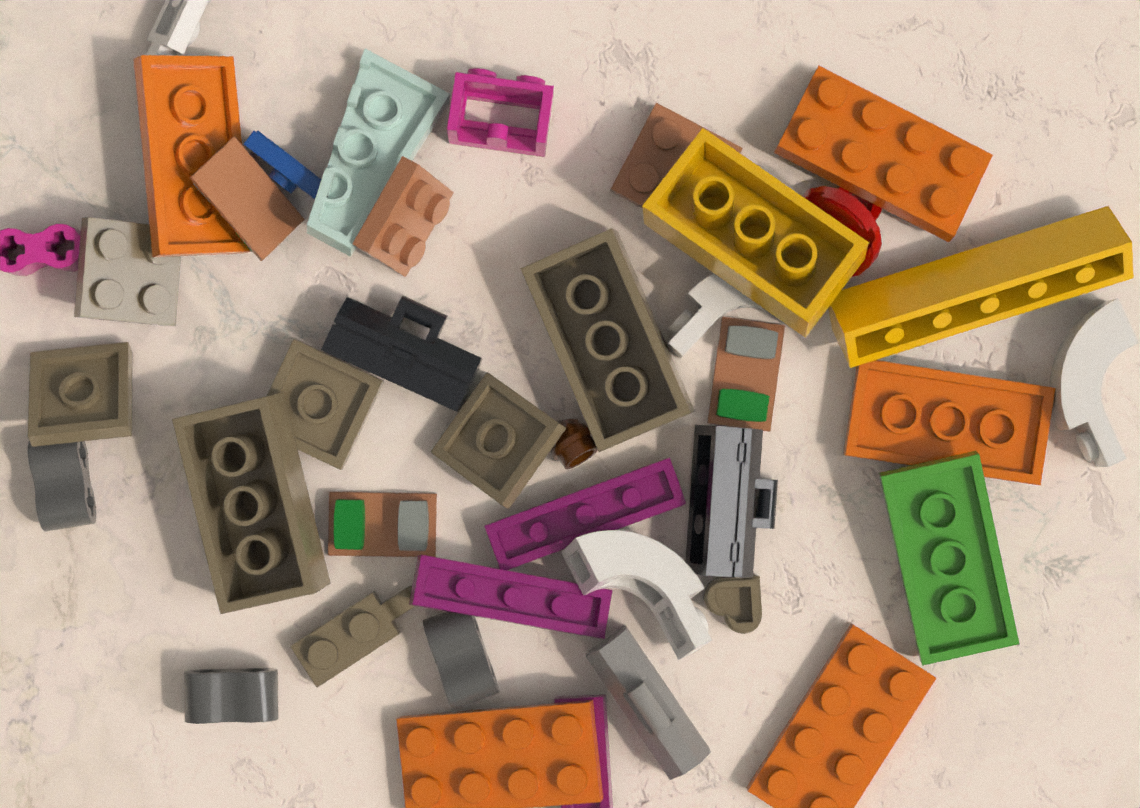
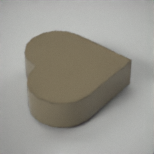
M759 575L746 578L720 577L713 579L707 584L703 595L705 605L712 613L724 616L725 623L731 630L736 633L746 634L754 631L759 626L762 619Z

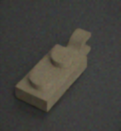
M412 585L384 603L381 602L374 591L290 646L317 688L401 633L394 620L415 607L409 605Z

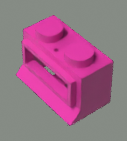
M479 68L469 69L467 74L455 73L447 125L449 144L545 157L554 98V86L545 85L543 79L528 75L517 76L516 81L496 78V73ZM467 100L539 109L537 129L465 120Z

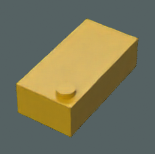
M704 128L697 134L642 206L643 220L647 227L805 338L865 260L869 244L868 241Z

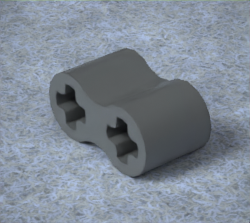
M29 441L28 461L35 486L37 516L43 531L47 532L94 524L96 522V502L90 481L89 460L85 441L32 447Z
M445 612L423 620L425 634L452 709L500 693L492 664L474 616Z
M274 668L185 671V722L193 724L220 722L256 723L278 720V670Z

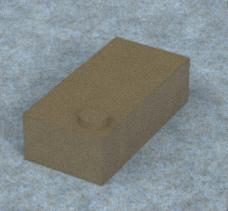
M611 228L520 268L599 452L695 411L617 230Z
M284 392L172 419L220 614L315 594L331 584Z

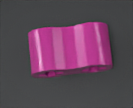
M66 224L51 225L44 231L36 234H29L12 228L0 230V270L16 276H28L47 266L67 272L78 271L81 231ZM66 240L74 242V250L67 251L66 257L57 254V247L65 245ZM17 244L24 246L25 254L18 255L16 261L9 259V251L16 250Z

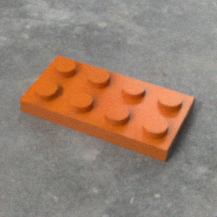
M140 55L133 60L152 257L245 254L251 252L235 233L234 229L216 208L208 202L190 179L232 137L235 136L242 144L234 56Z
M819 65L774 151L775 154L947 242H950L955 237L993 154Z
M874 360L856 366L843 455L903 465H915L977 451L980 455L984 477L1041 486L1055 388Z
M851 623L746 787L747 791L773 808H854L935 682L936 677Z
M593 700L408 715L396 719L405 808H533L598 803L603 800Z

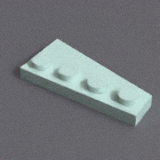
M364 49L360 68L347 100V108L333 143V151L328 166L324 170L307 222V233L351 257L357 248L352 243L401 157L404 156L411 161L414 159L449 104L450 93Z

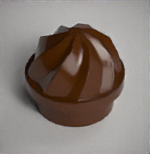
M577 419L558 421L566 429L550 450V455L554 461L560 460L565 469H571L582 464L598 451L588 426Z

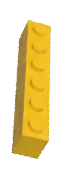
M1105 206L843 289L828 307L832 331L849 367H856L1133 279L1132 241L1110 207Z

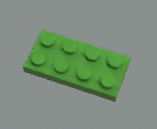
M972 451L880 472L879 477L922 666L1019 645L979 453Z

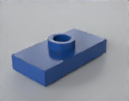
M253 131L244 142V145L274 168L268 176L290 194L298 187L315 200L322 179L260 131Z

